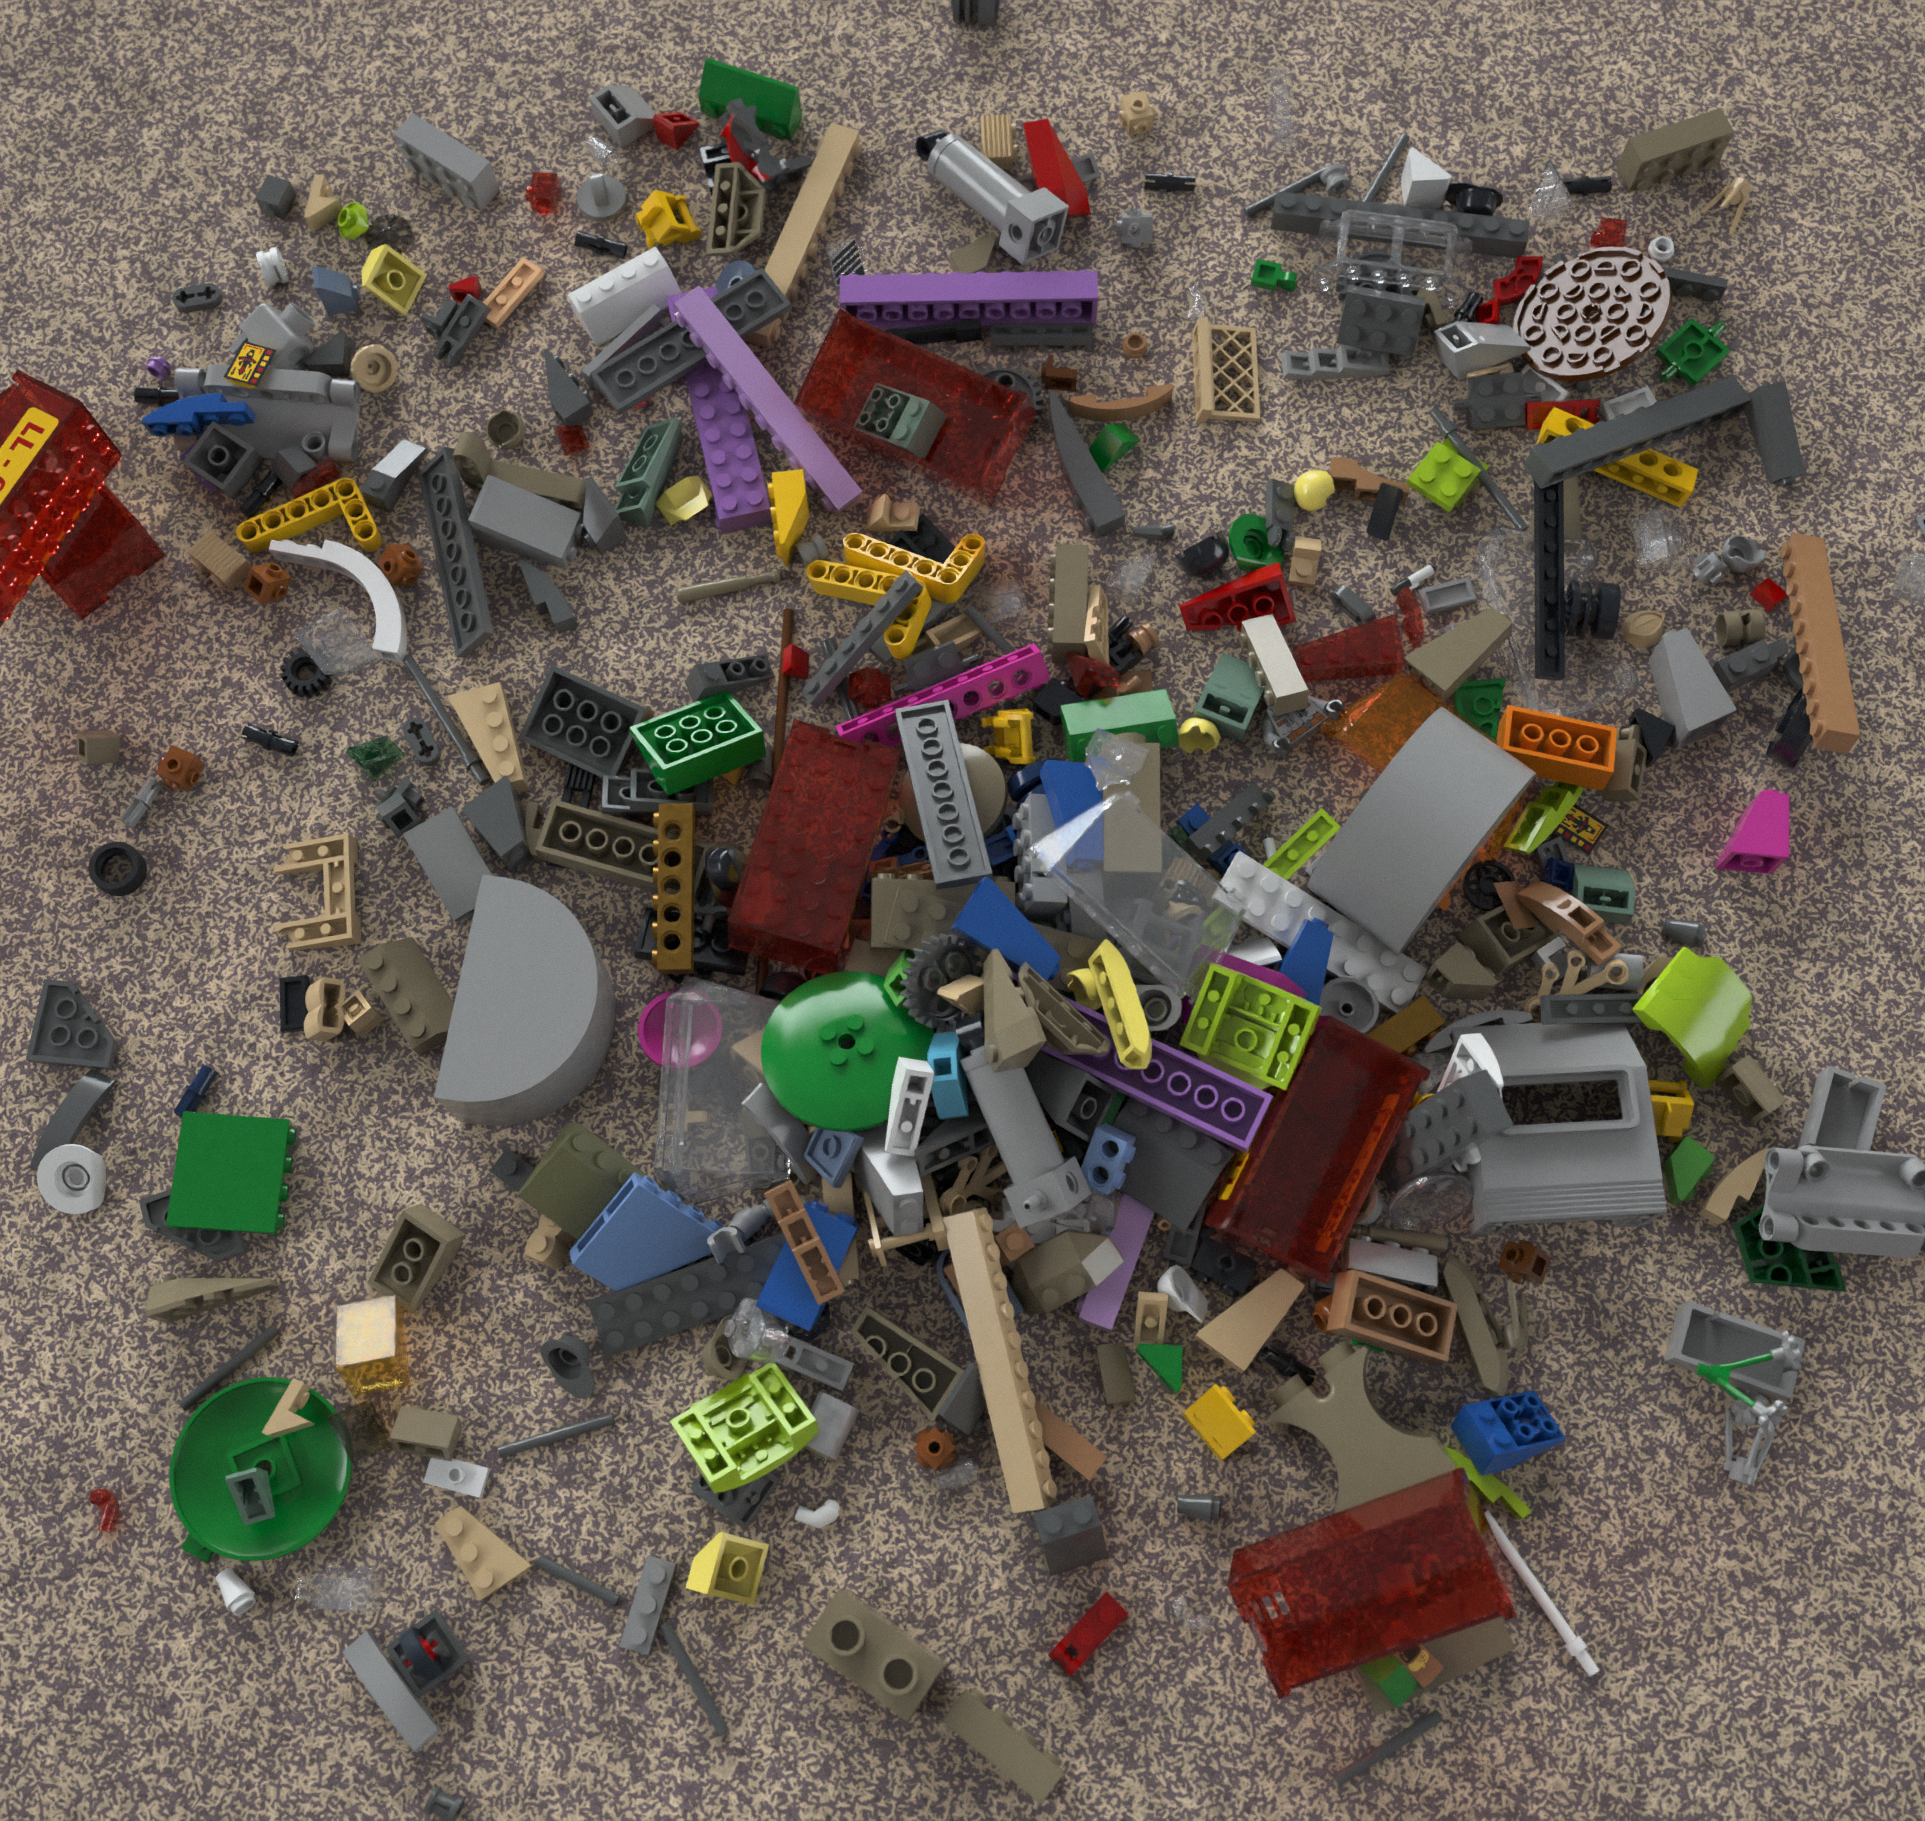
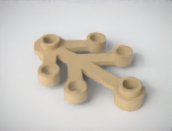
M1572 950L1567 955L1568 968L1560 992L1554 995L1584 994L1606 982L1614 985L1623 984L1629 977L1627 964L1619 959L1611 960L1606 964L1605 970L1575 984L1580 968L1585 965V956L1580 950ZM1578 956L1581 958V961L1573 963L1571 959ZM1546 963L1542 967L1543 979L1538 994L1529 998L1524 1006V1011L1530 1013L1533 1017L1532 1021L1536 1023H1542L1541 1011L1534 1010V1007L1540 1005V996L1550 995L1553 982L1559 978V968L1554 963ZM1616 966L1621 968V971L1618 973L1611 971ZM1549 969L1555 970V974L1552 976L1546 975L1545 972Z
M996 1143L979 1151L980 1155H982L979 1163L977 1158L972 1155L958 1161V1167L961 1171L953 1187L945 1191L940 1197L939 1208L942 1214L950 1216L956 1213L983 1208V1205L974 1199L967 1202L966 1198L972 1194L985 1198L986 1201L993 1205H998L1004 1197V1191L995 1185L986 1186L1007 1171L1003 1159L987 1171L992 1159L998 1152ZM975 1170L970 1182L966 1185L970 1173Z

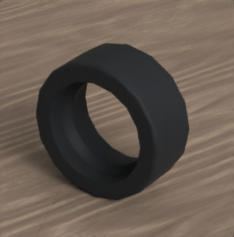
M113 841L102 845L94 852L89 861L88 871L90 879L103 892L111 896H125L133 893L142 885L146 878L147 866L143 856L133 846L125 842ZM120 854L129 856L133 862L129 875L124 880L114 884L107 882L103 877V869L107 861Z

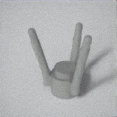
M1726 1409V1461L1723 1470L1730 1472L1729 1480L1753 1486V1482L1757 1479L1758 1471L1775 1437V1432L1771 1436H1767L1758 1456L1757 1453L1763 1436L1757 1432L1748 1459L1737 1456L1736 1461H1733L1732 1412L1730 1409Z

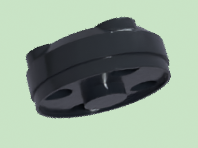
M1803 687L1797 692L1779 719L1775 728L1777 732L1774 741H1770L1766 751V757L1790 769H1794L1809 743L1813 740V736L1810 735L1811 724L1809 715L1806 713L1807 701L1806 695L1803 693Z

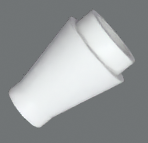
M227 1568L216 1576L215 1579L219 1584L227 1611L237 1616L253 1607L256 1602L254 1598L255 1592L234 1573L232 1568Z

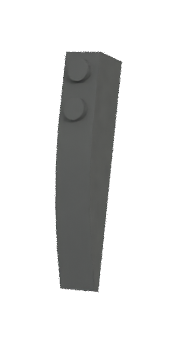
M1054 390L1049 391L1051 430L1061 470L1072 494L1071 502L1076 511L1081 510L1084 516L1083 523L1088 532L1093 531L1097 539L1123 527L1126 514Z

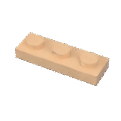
M522 257L483 302L492 309L485 322L498 329L544 276L543 270Z

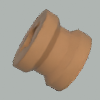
M1146 622L1141 624L1136 632L1132 631L1127 634L1128 641L1133 645L1132 648L1135 651H1139L1142 655H1145L1150 647H1156L1160 644L1157 633Z

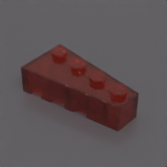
M1397 613L1294 646L1291 654L1304 682L1399 675L1404 665V656Z

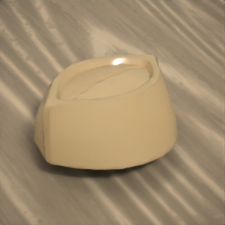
M1651 610L1630 614L1623 622V639L1639 648L1654 646L1662 636L1665 614Z

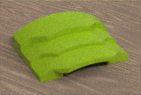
M1682 947L1632 1010L1648 1029L1663 1031L1687 1059L1681 1068L1696 1085L1709 1088L1725 1069L1724 1062L1737 1047L1738 1040L1751 1025L1749 1012L1752 995L1736 973L1720 957H1699L1687 947Z
M1211 963L1179 1045L1197 1052L1201 1062L1260 1090L1273 1085L1283 1090H1288L1309 1036L1314 1031L1322 1007L1248 975Z
M774 1361L751 1374L741 1375V1377L720 1391L692 1403L689 1410L670 1420L672 1427L684 1443L685 1448L714 1493L735 1489L768 1474L798 1453L819 1431L816 1419Z

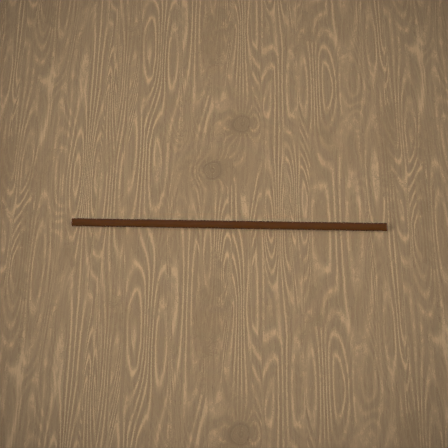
M793 609L783 610L770 792L784 753L789 676L782 674L784 649L792 644ZM782 772L768 813L764 872L770 871L774 876ZM771 935L759 938L753 1020L764 1021L765 1009L761 1010L756 1002V994L768 977Z

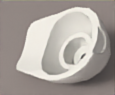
M1175 1265L1170 1267L1158 1281V1293L1168 1294L1167 1307L1176 1312L1187 1311L1202 1323L1207 1313V1299L1181 1266Z

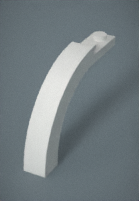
M271 540L269 551L276 560L336 571L360 584L370 595L376 614V632L372 650L379 659L404 663L403 659L407 649L405 614L391 584L372 561L348 546L329 540H324L322 549L313 544L303 546L290 540Z

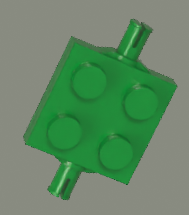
M1692 318L1687 321L1654 354L1668 366L1659 375L1660 380L1667 383L1677 374L1692 387L1700 382L1731 351L1718 338V335L1726 329L1725 323L1722 324V321H1718L1711 329H1708L1698 324Z

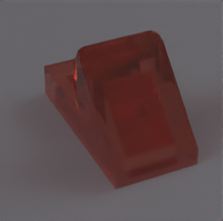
M1068 652L1066 655L1075 687L1084 698L1088 695L1093 683L1102 687L1110 685L1118 688L1122 678L1113 666Z

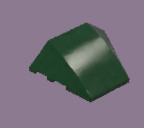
M1764 1206L1733 1224L1749 1283L1847 1292L1839 1263H1835L1832 1252L1804 1250L1790 1242L1765 1241L1762 1239L1759 1223Z

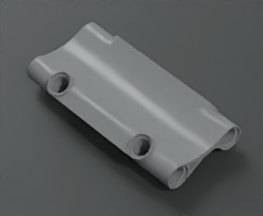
M211 364L207 367V371L184 367L176 369L174 378L175 386L179 393V400L203 394L222 393L228 402H246L255 413L254 424H244L242 426L231 424L219 425L253 447L265 460L275 461V456L279 450L299 445L316 464H322L327 461L356 463L359 454L357 425L360 384L358 380H332L329 375L321 372L267 368L258 386L249 389L235 385L224 378L230 365ZM204 425V426H203V433L206 431V429H207L209 426H207V425ZM193 434L189 437L173 435L174 445L176 449L187 450L203 434Z
M1804 1145L1798 1149L1773 1147L1766 1152V1198L1759 1223L1760 1235L1765 1241L1790 1242L1798 1248L1812 1251L1916 1258L1920 1251L1925 1252V1160H1920L1914 1154Z

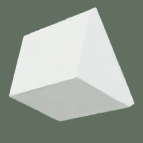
M1413 147L1409 149L1401 177L1403 204L1408 207L1425 209L1440 208L1443 205L1452 176Z

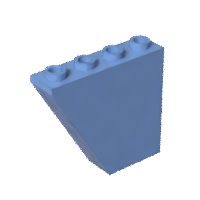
M634 1172L569 1253L573 1266L617 1292L712 1254L707 1239L714 1232L725 1226L716 1219L711 1221L704 1217L703 1212L696 1206H687L682 1203L680 1197L671 1190L665 1192L660 1189L659 1185L647 1175L642 1177Z

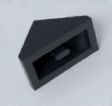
M1639 708L1633 711L1628 720L1631 726L1639 725L1640 744L1647 749L1645 765L1646 767H1651L1659 758L1675 726Z

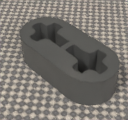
M206 283L177 289L172 295V301L180 312L189 313L218 307L223 301V295L215 284ZM209 293H213L211 299H207ZM184 297H188V299H186V303L182 304V301H184Z
M1341 584L1330 594L1332 602L1362 629H1366L1376 620V615L1370 606L1347 586Z
M420 718L409 719L403 727V732L415 757L424 766L436 764L441 757V751L429 727ZM415 726L420 729V734L422 735L420 739L413 733L412 728ZM425 744L431 751L432 756L429 758L424 755L422 746Z

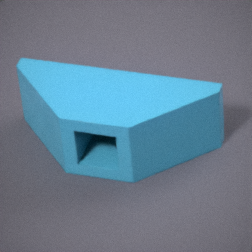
M956 1031L934 1034L928 1051V1064L935 1073L931 1092L940 1120L969 1116L966 1071L963 1070L959 1061L965 1057V1046L959 1041Z

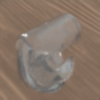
M1193 285L1187 290V294L1193 302L1192 308L1187 310V315L1192 321H1197L1198 318H1202L1205 315L1208 301L1199 287Z
M1176 1597L1171 1601L1170 1614L1180 1628L1183 1630L1210 1632V1616L1193 1615L1187 1607V1601L1182 1597Z

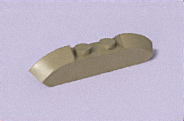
M1449 1254L1440 1270L1438 1278L1446 1300L1458 1304L1455 1324L1480 1390L1492 1396L1504 1397L1509 1380L1508 1358L1505 1349L1496 1350L1497 1338L1492 1328H1488L1484 1318L1487 1316L1485 1305L1481 1299H1477L1476 1295L1483 1292L1482 1287L1472 1271L1459 1259Z

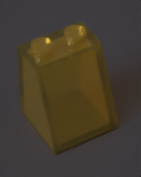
M395 1295L381 1296L373 1300L355 1301L347 1305L337 1306L336 1369L353 1397L411 1386L403 1309Z

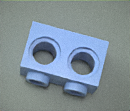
M1107 1123L1096 1127L1081 1166V1171L1089 1187L1106 1195L1121 1188L1126 1174L1123 1173L1125 1165L1131 1162L1136 1152V1147L1133 1146L1136 1139L1135 1136ZM1110 1140L1118 1145V1153H1114L1110 1149ZM1100 1167L1107 1170L1108 1179H1104L1100 1175Z

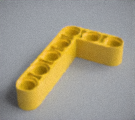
M350 478L337 480L246 520L236 530L237 537L249 552L256 553L269 548L271 540H287L341 515H345L354 537L363 550L367 552L376 551L383 542L381 533L355 481ZM372 534L369 538L364 539L367 535Z
M860 533L848 534L843 539L846 565L899 576L907 570L916 579L925 583L931 598L944 603L956 602L985 563V540L979 534L964 536L944 564Z
M824 560L813 561L806 569L807 577L816 593L875 605L877 600L886 594L893 586L894 581L899 577V575ZM919 579L917 580L923 588L884 632L886 645L891 655L896 659H904L911 655L932 605L926 585Z

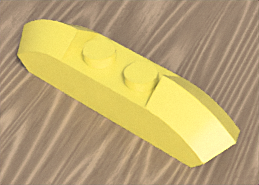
M1104 939L1091 955L1088 963L1120 1062L1129 1069H1147L1152 1054V1041L1145 1013L1141 1007L1136 986L1133 983L1124 958L1112 943Z

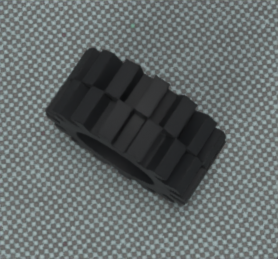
M302 647L297 648V654L292 650L289 653L291 658L285 657L283 661L286 665H281L280 667L283 672L280 673L281 678L290 691L301 698L304 695L307 698H312L314 693L318 697L321 695L319 692L321 689L326 692L328 689L326 684L332 683L333 680L330 676H334L331 669L332 666L325 655L321 654L316 648L313 651L311 647H306V651ZM303 666H315L317 672L314 677L307 681L298 679V672Z

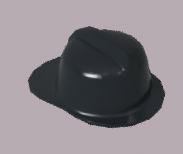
M1454 182L1449 184L1445 200L1457 206L1459 213L1493 216L1494 210L1503 203V195L1492 188Z
M716 842L707 849L704 865L716 901L721 906L734 908L736 907V896L748 858L741 850L726 842ZM747 876L737 907L744 902L748 894L749 883Z

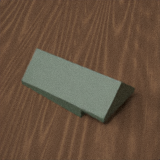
M676 417L645 428L614 487L622 494L614 508L621 520L648 529L656 510L655 503L662 495L683 442L680 421Z

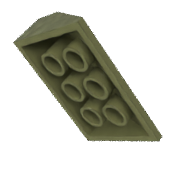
M567 1123L517 1196L576 1240H579L634 1172L642 1177L647 1174L580 1123ZM658 1184L660 1189L667 1192V1190L664 1187Z

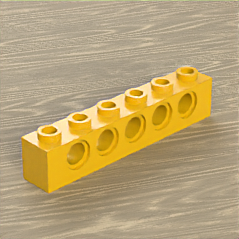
M1553 407L1542 424L1536 445L1538 443L1546 444L1558 436L1563 435L1565 437L1573 434L1580 428L1587 429L1595 424ZM1653 449L1642 451L1594 469L1598 473L1679 508L1693 492L1699 470Z

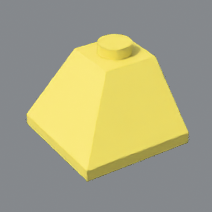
M384 244L371 251L363 266L362 286L398 313L407 316L427 274L390 246Z
M719 1532L694 1557L686 1588L754 1605L769 1544Z

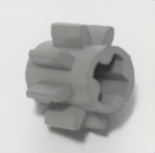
M1715 551L1710 555L1707 552H1702L1693 560L1697 566L1692 571L1704 584H1707L1709 581L1717 584L1726 576L1722 570L1727 567V564Z

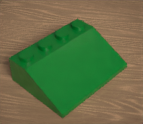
M727 690L629 727L630 733L653 776L667 795L680 792L683 789L703 783L711 778L767 757L763 730Z

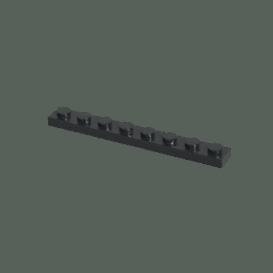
M1534 480L1535 679L1555 681L1565 679L1564 481L1541 489Z

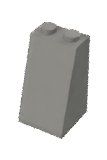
M487 475L468 518V522L480 544L563 569H567L569 562L575 560L578 540H582L586 533L581 513L490 475Z
M1687 627L1679 631L1672 629L1661 636L1662 640L1653 648L1654 652L1649 658L1664 721L1675 726L1669 737L1674 751L1721 730L1737 711V708Z
M450 807L403 833L452 919L455 922L461 920L464 923L473 918L482 875H494L458 812L453 807Z
M888 1122L871 1129L858 1131L865 1139L851 1169L892 1234L895 1236L923 1232V1190L915 1156L885 1152Z

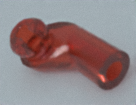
M106 1488L95 1489L90 1494V1502L97 1505L102 1512L97 1530L112 1533L120 1505L110 1490Z

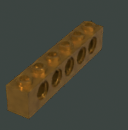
M692 803L659 804V812H654V829H658V840L653 842L654 856H658V867H653V883L658 884V894H653V911L658 912L657 922H653L652 925L653 939H657V950H652V965L657 967L659 974H694L695 809ZM671 829L681 830V835L675 840L668 839L667 834ZM671 856H679L681 858V862L676 867L667 866V860ZM678 883L681 885V888L677 894L670 895L666 893V889L670 884ZM670 911H679L680 918L676 922L666 921V916ZM671 938H678L680 940V945L675 950L666 949V943Z

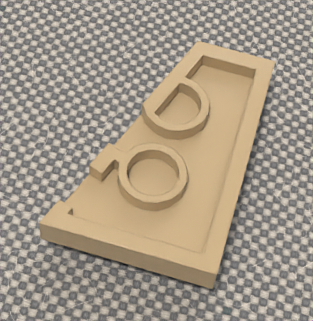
M1101 585L1090 586L1089 597L1087 598L1088 609L1084 643L1088 648L1090 659H1094L1100 669L1109 667L1108 598Z
M459 1506L435 1522L479 1601L484 1600L533 1566L463 1506Z

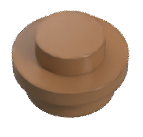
M1140 333L1129 334L1122 343L1123 352L1130 358H1140L1148 349L1147 340Z

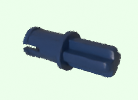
M202 1064L201 1069L190 1086L186 1085L187 1091L176 1106L174 1113L182 1118L183 1111L194 1112L202 1097L206 1098L205 1093L216 1075H218V1072Z

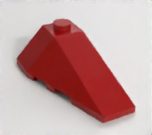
M1048 118L1024 122L1023 129L1035 191L1045 187L1067 204L1069 208L1066 220L1091 215L1087 190Z
M1279 562L1251 571L1179 605L1187 631L1219 630L1223 625H1237V630H1242V621L1273 614L1278 627L1296 622Z

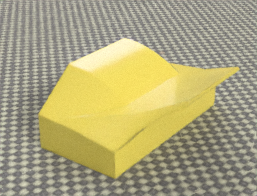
M697 475L686 477L664 491L655 505L672 526L680 520H688L708 507L709 501L714 497Z

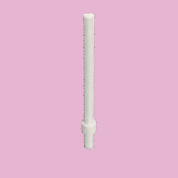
M1489 1510L1479 1515V1519L1566 1642L1564 1646L1569 1654L1577 1658L1589 1677L1597 1673L1599 1668L1585 1650L1586 1644L1580 1636H1576Z

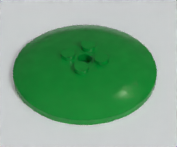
M858 971L836 972L817 977L802 984L788 994L769 1018L761 1044L763 1073L769 1089L776 1100L791 1115L802 1122L820 1129L837 1132L861 1131L888 1122L892 1083L898 1058L902 1057L928 1062V1051L934 1036L933 1028L916 1022L915 1017L908 1015L910 1009L896 1007L883 986L885 977ZM844 1039L855 1041V1045L851 1049H842L839 1044Z
M278 1377L248 1379L220 1390L206 1400L184 1425L171 1457L169 1470L171 1498L183 1526L195 1540L210 1551L227 1558L242 1561H265L280 1558L303 1548L327 1528L339 1512L347 1495L352 1477L353 1453L347 1428L337 1410L326 1398L312 1388L308 1391L310 1396L307 1403L302 1409L298 1408L295 1414L315 1425L277 1438L270 1437L262 1433L292 1381ZM269 1461L273 1467L269 1475L275 1517L244 1525L226 1482V1476L258 1468L262 1462Z

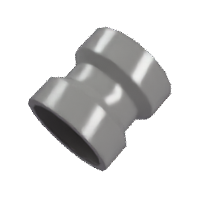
M818 533L811 536L809 542L801 541L794 545L797 556L805 568L813 561L829 557L827 547Z

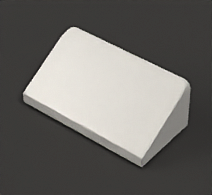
M1526 364L1521 370L1525 393L1540 392L1541 397L1539 398H1542L1541 401L1566 400L1571 395L1553 379L1537 373L1529 365Z

